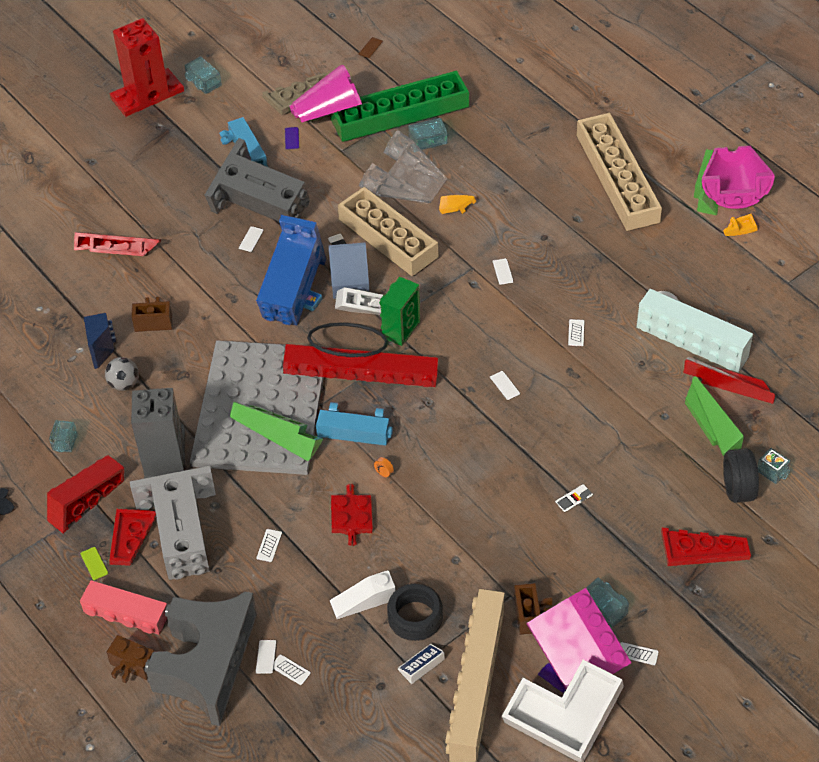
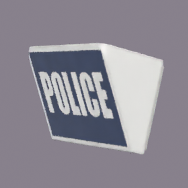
M430 644L401 665L398 670L413 684L445 660L444 652Z

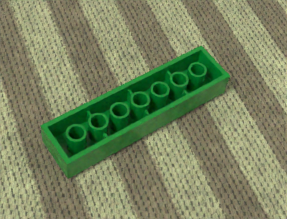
M456 70L361 96L362 104L331 113V121L341 141L344 142L469 107V91Z

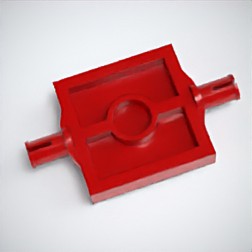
M350 484L346 485L347 495H331V533L348 535V545L350 546L352 545V539L353 546L357 544L356 535L372 533L371 495H355V486L351 484V491Z

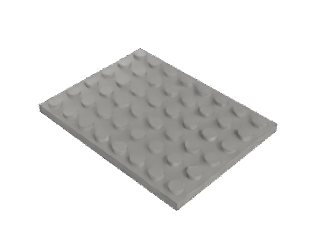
M216 340L190 466L199 468L210 466L213 469L308 475L310 460H304L230 417L233 402H238L248 407L250 405L257 406L307 424L305 433L314 435L324 377L283 374L285 345Z

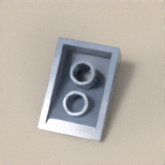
M366 242L329 245L333 299H336L337 291L344 287L370 292Z

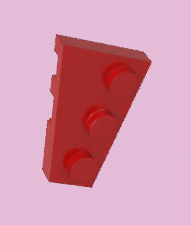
M116 509L109 558L110 565L130 566L156 519V511Z

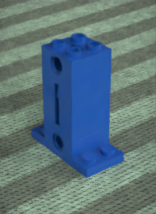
M281 215L279 223L282 232L256 301L262 318L265 320H275L285 325H298L319 264L325 265L326 255L317 222Z

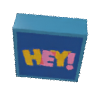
M310 290L304 308L314 311L322 300V295Z

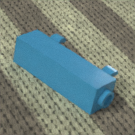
M244 117L228 122L229 131L223 130L219 132L221 136L220 141L223 145L228 144L231 140L235 144L238 138L245 140L251 160L268 167L266 155Z
M330 402L329 411L320 410L316 424L317 437L385 446L387 445L388 438L392 437L393 427L389 425V418H384V409L376 408L375 417L339 412V409H337L338 403Z

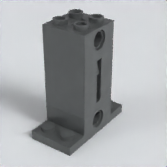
M238 138L205 193L211 212L216 214L219 213L220 209L224 208L227 200L278 222L281 215L301 219L304 208H307L310 203L305 182L252 161L246 142L241 138Z
M173 388L132 391L131 424L144 472V479L185 471V426L180 424Z

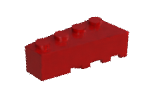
M107 455L86 469L81 470L75 476L68 478L62 484L52 488L47 492V521L64 534L68 530L67 526L72 521L77 522L82 518L81 513L88 507L90 509L94 508L101 496L106 497L124 482V467Z

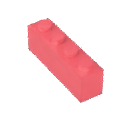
M92 580L80 600L83 612L87 615L100 616L109 622L116 621L129 628L136 627L148 634L155 633L160 635L168 619L165 616L167 603Z

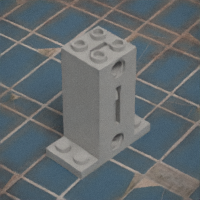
M210 466L130 481L136 510H148L155 507L168 579H181L186 576L210 572L196 501L198 498L216 495Z

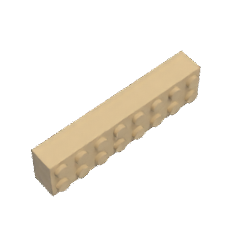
M607 113L578 120L577 137L626 231L660 223L662 207L611 114Z
M479 589L478 597L473 598V614L469 618L468 628L470 629L469 633L466 634V649L461 659L462 670L459 671L457 684H459L458 691L455 690L454 710H451L450 714L451 726L450 730H447L446 754H449V762H477L504 617L503 592Z

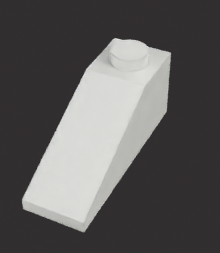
M344 287L337 291L335 309L380 315L381 305L379 302L383 295Z
M388 570L365 578L330 600L336 619L388 603L391 595L395 592V585Z

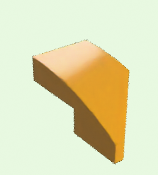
M752 214L736 219L732 217L728 227L723 230L725 236L744 235L758 231Z

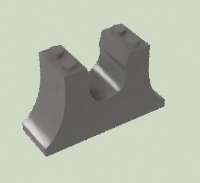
M243 592L237 597L219 602H199L173 597L171 604H168L165 610V616L168 618V627L171 630L172 637L183 642L196 643L197 646L185 654H172L168 651L152 653L151 658L145 664V672H147L148 683H150L152 692L185 699L203 710L212 725L220 726L257 616L253 593Z

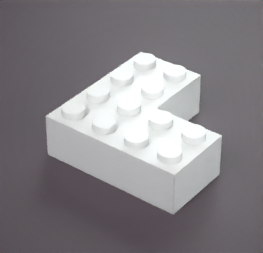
M582 660L562 698L523 678L506 707L502 718L506 724L578 762H584L624 687L623 680L585 660Z

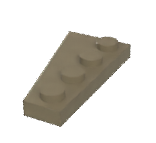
M324 72L306 78L304 82L296 81L291 83L289 87L283 88L281 86L275 88L276 91L270 93L265 91L262 92V96L281 115H284L291 111L289 105H292V102L328 74Z

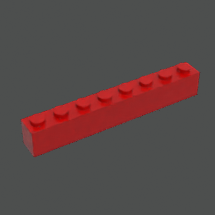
M285 345L283 374L436 387L437 357L382 352L367 357H343L322 352L313 346ZM322 347L334 352L349 354L371 352Z

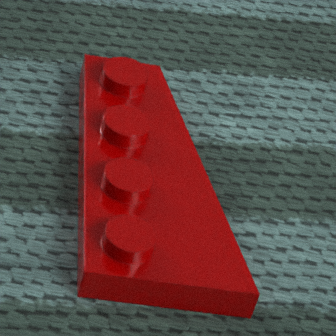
M661 528L667 566L750 560L751 553L748 540L744 537L719 535L718 537L708 535L709 533L704 532L694 534L688 533V530L679 529L678 532L670 531L669 528Z

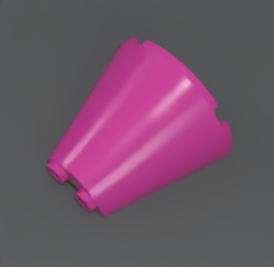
M342 64L292 102V105H289L292 115L296 119L299 118L302 123L362 103L356 87L351 81L350 74Z
M738 146L735 151H729L727 147L715 148L702 176V186L706 195L714 200L716 204L731 209L746 208L758 203L765 194L769 193L774 182V173L751 146Z

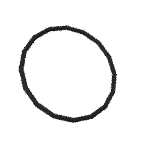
M346 322L319 325L310 330L307 336L311 346L316 349L343 357L375 355L385 350L388 344L385 335L378 330L361 324ZM349 326L372 331L381 336L385 342L384 346L376 351L349 354L324 349L315 344L311 336L312 333L322 328Z

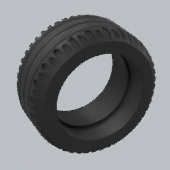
M747 448L728 450L723 459V475L729 500L734 503L754 501L759 492L758 467L754 453Z
M411 583L410 585L401 586V588L393 592L388 601L387 615L389 625L396 635L407 640L419 641L429 638L438 631L442 624L443 604L440 596L435 590L423 584ZM419 602L430 607L433 612L423 621L410 622L401 618L398 615V611L408 603Z

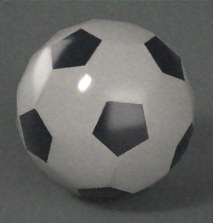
M117 357L108 363L105 369V378L113 389L126 391L137 383L139 370L131 359Z

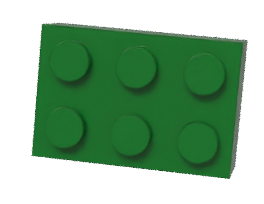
M399 276L396 282L390 285L386 295L381 297L379 304L381 305L382 333L388 341L403 346L421 321L419 284Z

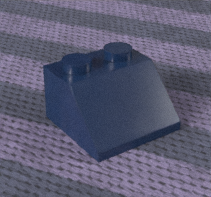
M106 313L84 317L88 347L94 369L99 368L113 353V343L117 342L112 320H108Z

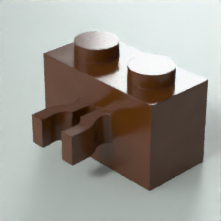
M145 297V303H132L131 318L135 332L172 330L170 301L160 302V297H156L155 302H150L149 297Z
M535 583L514 585V602L519 635L532 634L527 623L551 609L545 606L552 605V597L538 601Z
M117 635L106 651L110 665L115 666L111 672L112 678L116 679L124 671L125 673L122 676V682L124 683L128 682L130 673L147 680L145 664L151 658L154 650Z

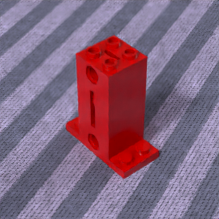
M144 18L113 30L124 87L109 94L111 100L125 117L184 92V86L169 68L165 69L159 36Z

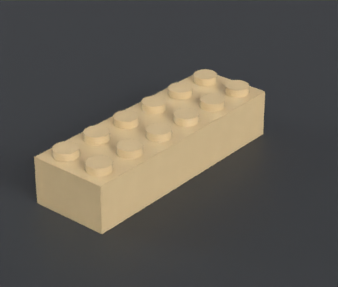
M363 187L338 204L340 221L411 276L438 258V242L367 188Z

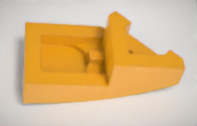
M468 195L442 196L439 210L441 214L458 210L463 214L466 211L465 208L471 203L474 204L476 199L474 196Z

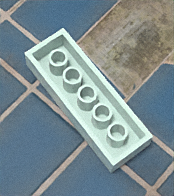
M649 289L639 303L637 328L642 331L648 332L739 373L747 361L753 333L652 289Z

